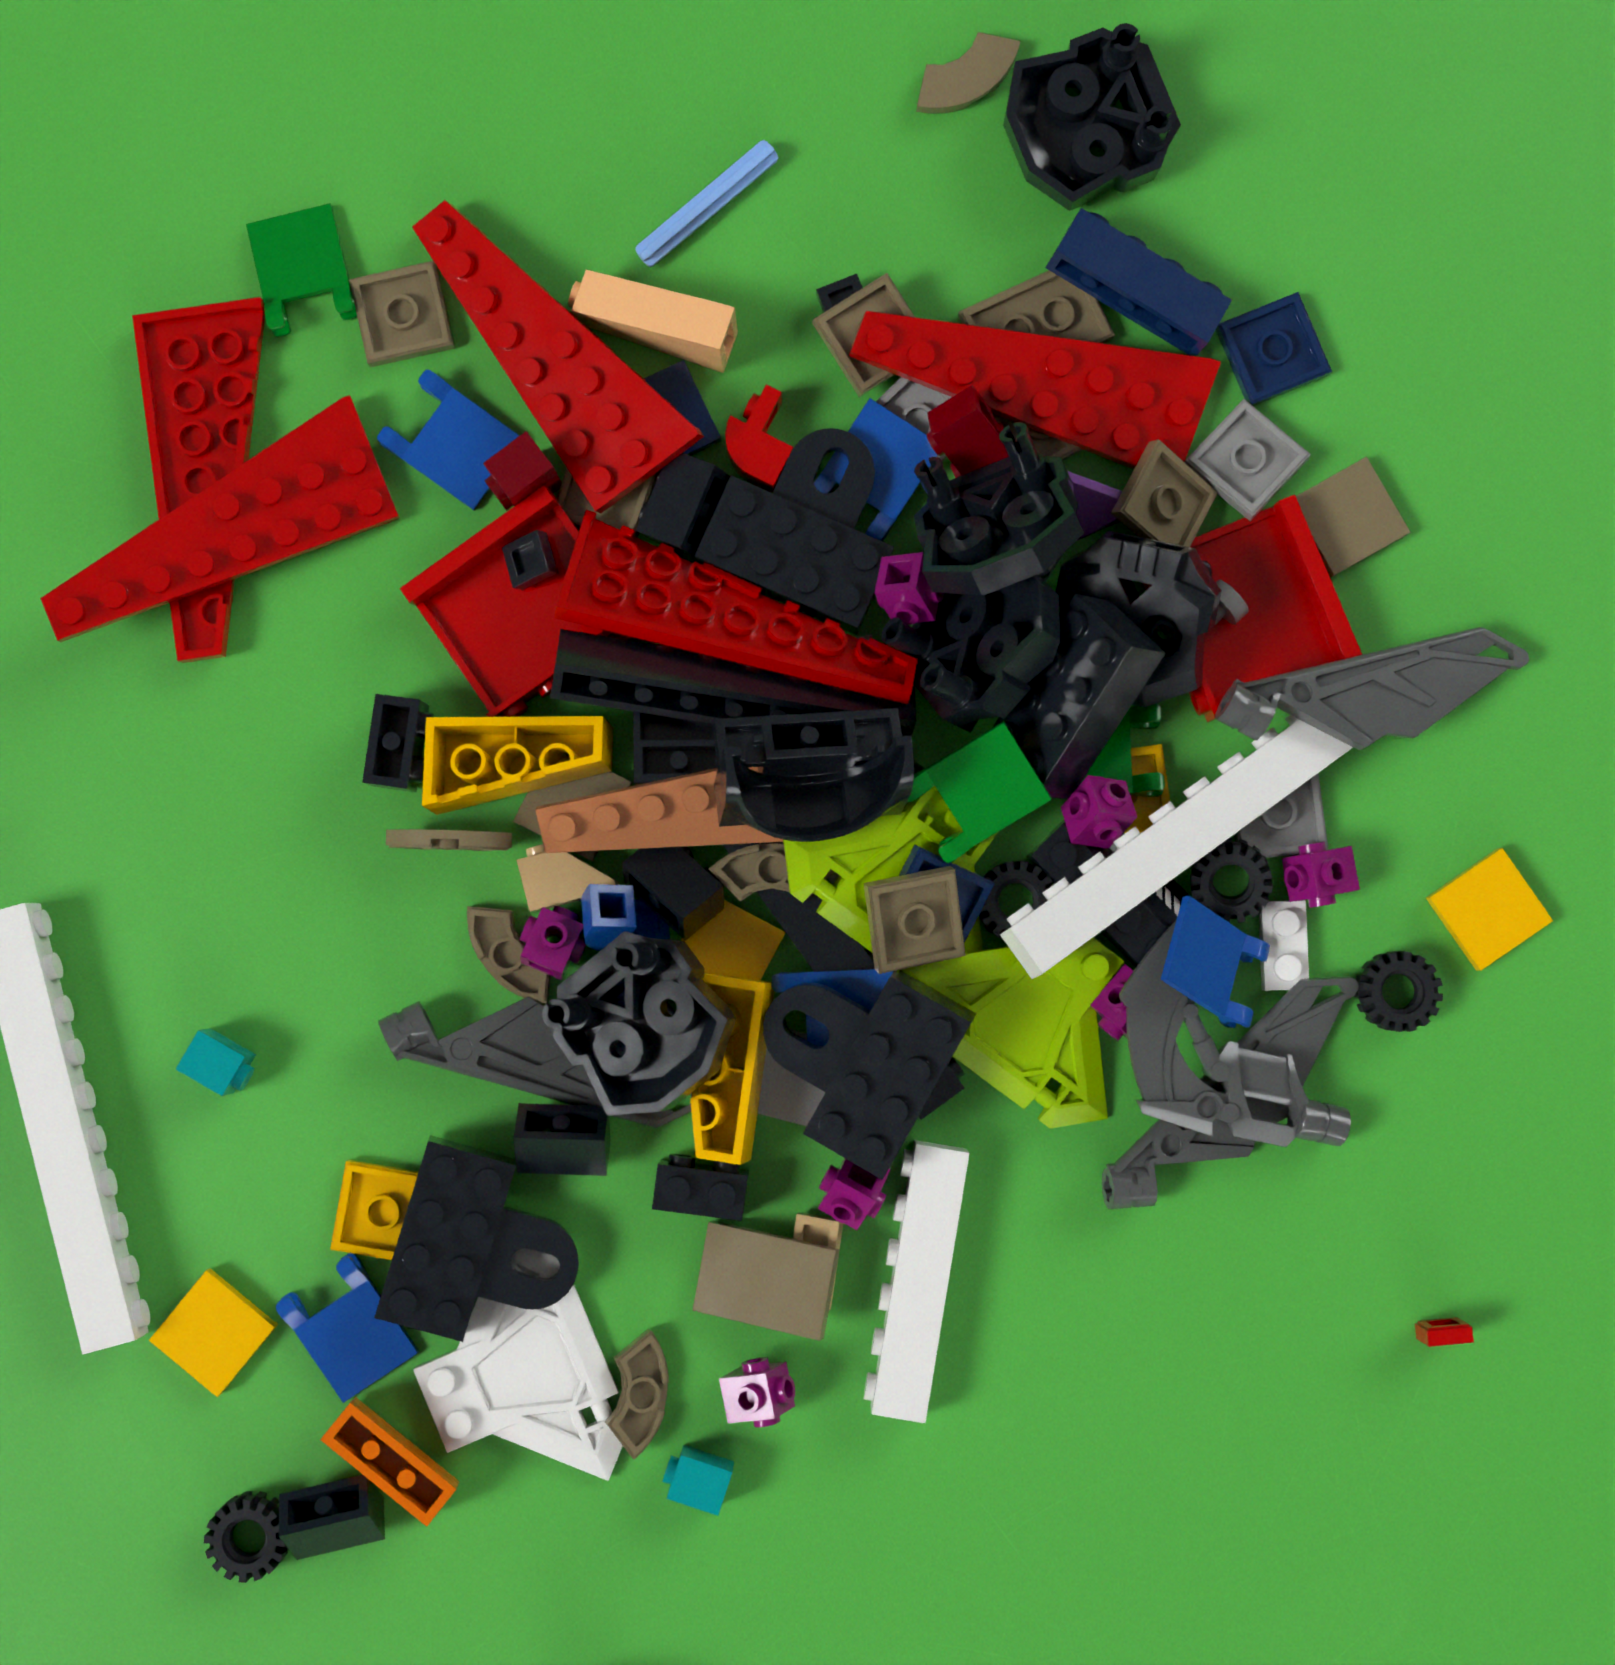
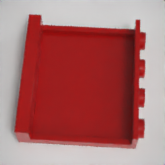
M544 485L399 588L408 602L417 606L489 711L486 714L487 717H519L528 710L525 703L538 694L542 698L551 694L560 629L626 640L631 638L630 636L554 618L557 600L579 530L560 505L555 495ZM535 530L546 532L558 574L525 590L513 588L502 547Z
M1295 494L1279 500L1272 507L1260 511L1251 521L1242 518L1194 538L1190 547L1196 548L1201 560H1205L1211 565L1212 579L1215 582L1222 580L1230 585L1242 597L1249 609V612L1235 625L1222 618L1213 628L1204 633L1202 685L1198 689L1189 692V696L1196 713L1199 716L1204 714L1207 723L1215 720V714L1223 696L1236 679L1245 683L1362 655ZM1142 583L1145 591L1152 586L1151 584ZM1159 625L1164 634H1171L1169 627Z

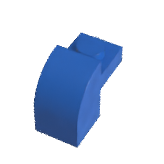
M589 884L582 894L584 942L589 948L601 951L624 931L637 933L648 938L670 939L669 926L645 903L634 899L633 885Z

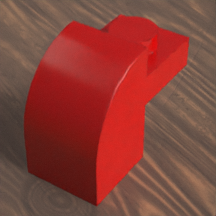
M766 384L760 396L755 393L751 396L743 413V417L748 419L746 423L730 415L726 425L725 438L728 456L735 471L747 482L773 493L793 446L767 434L782 405V392Z

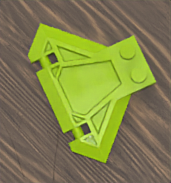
M934 786L916 800L908 802L901 815L880 816L872 823L850 834L814 842L783 840L790 894L803 903L814 893L822 899L816 912L872 952L863 883L899 876L914 844L940 856L938 852L939 842L963 829ZM997 833L973 846L952 862L975 873V863ZM830 869L840 875L833 885L824 879ZM979 916L964 943L965 953L983 950Z
M1094 937L1034 979H1031L1008 946L965 953L966 956L901 969L906 974L976 1013L953 1057L1021 1108L1025 1109L1035 1100L1044 1107L1037 1119L1048 1128L1052 1129L1108 1119L1097 1012L1091 1007V1003L1101 993L1124 960ZM1051 1077L1061 1083L1055 1093L1045 1086Z

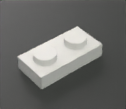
M1306 900L1293 902L1270 901L1266 907L1261 906L1259 908V939L1270 945L1267 962L1260 961L1261 989L1264 991L1290 990L1300 979L1309 978Z

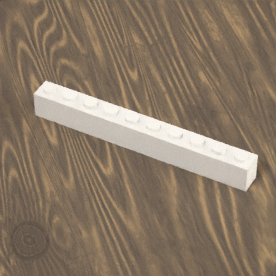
M1292 715L1287 716L1285 720L1290 725L1279 734L1272 727L1258 740L1251 742L1256 749L1246 758L1240 752L1236 753L1217 767L1222 773L1221 776L1211 783L1204 776L1183 791L1187 800L1175 808L1171 801H1169L1148 816L1153 825L1141 833L1135 826L1113 842L1118 850L1105 858L1101 852H1098L1078 867L1083 874L1078 879L1069 884L1064 877L1045 890L1043 895L1047 901L1034 910L1028 903L1009 916L1007 921L1011 927L1001 933L1000 936L1031 979L1040 976L1353 747Z
M22 903L0 909V1028L83 1355L137 1340L149 1333L147 1326L150 1324L151 1318L148 1304L144 1299H140L136 1283L139 1281L140 1276L138 1263L133 1255L129 1256L125 1240L129 1233L128 1223L125 1215L122 1212H118L114 1196L118 1191L117 1180L112 1169L107 1168L103 1153L107 1148L106 1136L102 1127L96 1125L92 1109L96 1105L95 1093L92 1085L85 1081L82 1064L85 1062L84 1049L81 1042L74 1038L71 1021L74 1020V1010L68 996H64L60 978L63 977L62 962L58 954L52 951L49 935L52 934V922L47 911L42 910L40 903Z

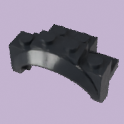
M898 708L714 719L713 735L718 768L714 789L719 827L748 825L767 835L783 840L798 842L823 841L855 832L872 823L880 816L901 815L911 795L914 779L911 736H902ZM870 760L866 763L853 767L855 761ZM749 767H758V772L749 769Z

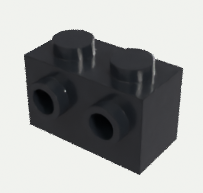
M684 453L680 454L656 473V484L649 500L645 502L640 510L639 524L636 531L656 543H664L675 548L677 551L695 557L730 475L714 464Z
M375 694L362 783L373 787L417 792L418 783H423L424 757L422 753L426 717H434L433 713H428V704L419 699Z
M687 846L642 848L622 862L625 885H633L634 894L685 941L724 909V884L709 870L710 867L704 869L694 860Z
M519 1103L513 1137L517 1173L607 1176L611 1142L610 1121L603 1106Z
M669 1154V1160H660L656 1173L653 1210L742 1221L749 1170L740 1169V1165L719 1161H714L713 1165L695 1163L696 1157L684 1154Z
M364 1475L279 1494V1537L297 1560L385 1540L384 1498L375 1484Z

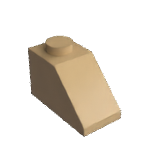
M543 844L526 849L527 857L516 860L530 912H539L542 907L550 909L554 908V906L580 901L582 894L589 884L619 885L617 880L569 852L545 853Z

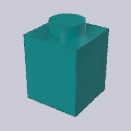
M211 1028L197 1031L176 1070L217 1094L225 1096L234 1093L236 1089L242 1091L254 1073V1068L250 1065L256 1054Z
M683 1445L679 1458L670 1456L662 1482L670 1484L666 1499L718 1516L731 1479L734 1461Z

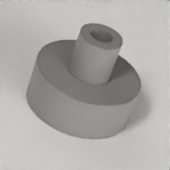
M1217 580L1215 583L1222 592L1215 625L1222 618L1235 625L1249 612L1248 606L1230 585L1222 580Z

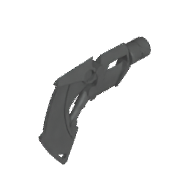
M1175 921L1147 952L1119 993L1121 1002L1126 1006L1128 1048L1136 1083L1142 1099H1136L1142 1114L1212 1137L1213 1121L1218 1119L1228 1124L1234 1137L1287 1147L1295 1138L1316 1141L1332 1146L1344 1144L1351 1125L1349 1110L1346 1107L1309 1100L1298 1078L1292 1054L1287 1053L1285 1058L1238 1048V1043L1232 1041L1227 1042L1218 1050L1211 1035H1208L1198 1015V1007L1195 1005V1002L1160 980L1175 928ZM1183 1021L1193 1039L1192 1044L1203 1065L1204 1075L1211 1080L1219 1082L1220 1091L1214 1090L1200 1080L1182 1057L1176 1037ZM1245 1097L1288 1105L1287 1124L1252 1118Z

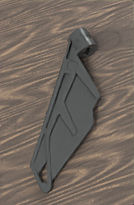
M1477 627L1245 683L1236 679L1223 696L1217 708L1215 719L1232 729H1238V732L1253 740H1258L1271 723L1276 708H1279L1360 751L1384 735L1412 739L1417 737L1507 669L1518 670L1525 666L1529 661V655L1524 649L1493 632ZM1494 645L1507 652L1509 659L1476 655Z
M1348 976L1300 979L1237 1042L1238 1048L1285 1058L1287 1053L1292 1054L1297 1075L1303 1087L1344 1001L1356 995L1359 987L1356 979ZM1338 985L1341 992L1312 1006L1323 986ZM1205 1075L1200 1078L1209 1087L1220 1091L1219 1082L1211 1080ZM1245 1097L1252 1118L1277 1123L1288 1117V1105ZM1159 1119L1115 1163L1106 1164V1168L1102 1173V1194L1105 1205L1108 1209L1131 1208V1206H1155L1158 1193L1155 1165L1249 1157L1256 1141L1234 1137L1228 1124L1218 1119L1213 1121V1137Z
M530 997L522 999L439 1040L420 1001L403 1008L401 1012H395L378 1020L384 1039L397 1061L403 1058L572 1105L602 1106L583 1065L571 1064L553 1038L554 1029L548 1027L542 1018L544 1006ZM691 1103L675 1112L669 1109L660 1112L611 1116L658 1128L691 1112Z

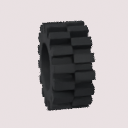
M1228 838L1191 866L1190 884L1193 898L1229 923L1230 919H1238V923L1245 922V917L1248 915H1252L1254 918L1259 914V908L1261 906L1266 907L1269 902L1268 896L1269 893H1272L1273 888L1269 863L1266 857L1262 856L1260 849L1255 845L1253 847L1249 846L1245 840L1239 839V842H1234L1232 838ZM1237 865L1247 872L1249 882L1242 893L1236 896H1225L1216 890L1213 878L1221 867Z
M1009 861L995 866L984 875L985 878L995 883L979 914L980 920L989 932L1003 939L1000 934L1011 927L1007 921L1008 916L999 907V895L1007 885L1016 883L1025 886L1032 895V908L1034 910L1047 901L1043 892L1052 886L1051 882L1053 881L1049 875L1046 876L1042 872L1043 869L1026 861Z
M1392 951L1374 956L1373 961L1366 962L1361 967L1364 971L1362 975L1357 974L1356 976L1359 987L1354 997L1359 998L1360 1004H1357L1360 1012H1364L1367 1015L1365 1019L1370 1023L1376 1024L1378 1028L1384 1030L1411 1032L1417 1030L1416 1027L1426 1026L1431 1021L1428 1018L1431 1015H1437L1439 1008L1435 1007L1436 1003L1443 1000V993H1438V986H1443L1441 978H1435L1434 972L1437 970L1432 964H1426V959L1422 956L1413 955L1411 952ZM1395 974L1406 976L1414 987L1412 1001L1401 1009L1390 1007L1382 995L1385 981Z
M252 1491L244 1492L240 1497L236 1495L227 1501L215 1513V1516L210 1519L206 1527L210 1530L204 1535V1543H209L210 1547L205 1553L207 1559L213 1556L216 1559V1562L212 1565L216 1572L223 1567L227 1570L224 1577L229 1580L237 1575L239 1576L238 1582L246 1583L251 1577L254 1578V1581L262 1579L266 1573L270 1574L288 1553V1548L279 1537V1508L277 1507L279 1499L276 1497L269 1501L266 1499L267 1493L260 1491L256 1496H252ZM252 1520L262 1526L266 1539L261 1550L248 1553L237 1547L233 1539V1531L238 1522Z

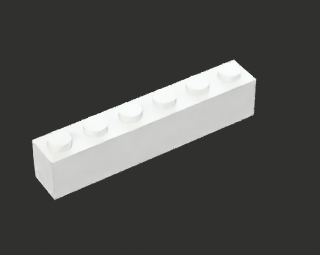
M914 1140L912 1150L904 1149L900 1176L908 1177L905 1195L897 1194L893 1220L900 1222L898 1239H889L886 1265L893 1266L890 1284L882 1283L878 1310L886 1311L883 1328L875 1327L871 1355H877L878 1361L876 1373H867L863 1399L871 1400L872 1415L919 1423L926 1422L970 1154L965 1148Z

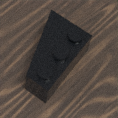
M633 711L634 783L636 785L717 768L713 724Z

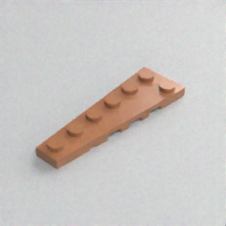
M749 767V769L758 772V767ZM718 768L541 805L535 809L545 853L783 842V839L772 837L748 825L719 827L714 789Z

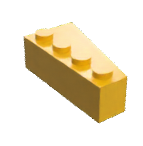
M603 716L426 717L422 806L439 815L612 771L614 727Z
M704 973L702 980L725 1001L737 1019L720 1071L692 1092V1098H690L696 1158L741 1165L751 1161L767 1049L763 1036V1023L766 1012L773 1002L774 991L772 989V982Z

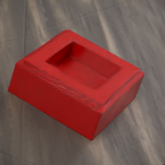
M1458 1317L1423 1320L1415 1323L1416 1339L1428 1347L1474 1343L1472 1326Z

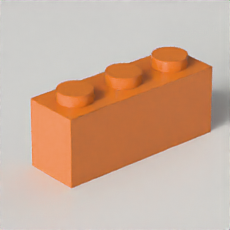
M357 1397L349 1403L320 1439L426 1527L457 1490L460 1482Z

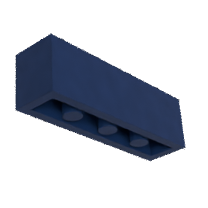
M1083 208L1075 216L1045 267L1190 356H1197L1208 344L1232 299L1223 295L1216 285L1200 281L1187 273L1177 261L1161 257L1148 249L1141 239L1125 235L1112 227L1103 216L1093 212L1089 213Z

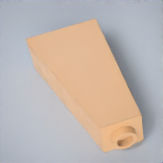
M590 270L585 271L582 282L575 281L568 300V306L572 307V314L589 328L721 373L725 371L738 334L735 307Z

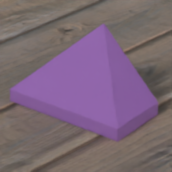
M1068 471L1078 501L1076 515L1084 531V534L1078 540L1120 522L1111 512L1122 491Z

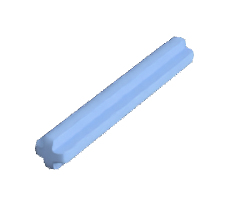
M765 140L759 141L636 245L635 251L642 262L648 267L656 265L778 161V155L771 144Z

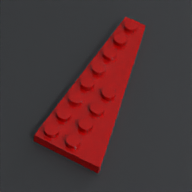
M444 200L412 226L595 512L602 514L704 437L698 427L686 419L675 406L652 388L641 375L630 368L608 345L568 309L564 308L542 285L520 268L510 256L506 255L487 238V235L454 205Z
M261 297L132 315L159 519L249 460L265 323L264 302ZM235 579L170 602L177 661L187 663L226 657Z
M866 311L864 313L849 356L950 397L973 385L993 414L1015 423H1025L1030 429L1065 443L1078 446L1083 450L1133 470L1148 443L1157 439L1185 462L1221 364L1220 361L1212 358Z
M348 395L339 399L41 597V602L57 641L69 640L398 520V513L351 396Z
M585 511L557 600L554 618L908 704L917 665L916 658L872 638L869 641L862 637L858 639L845 633L840 628V624L827 618L824 623L799 612L800 605L789 600L785 605L762 595V588L708 563H691L680 558L674 552L675 548L664 543L656 547L634 537L635 530L624 525L619 530L597 520L596 512Z

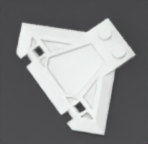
M528 1248L517 1250L511 1258V1263L517 1271L541 1278L554 1276L560 1266L559 1261L553 1255ZM575 1285L555 1304L533 1310L518 1308L478 1297L463 1342L460 1341L458 1348L417 1365L413 1369L447 1453L493 1434L609 1481L623 1446L605 1423L612 1413L607 1398L619 1393ZM590 1406L596 1421L587 1425L581 1410Z

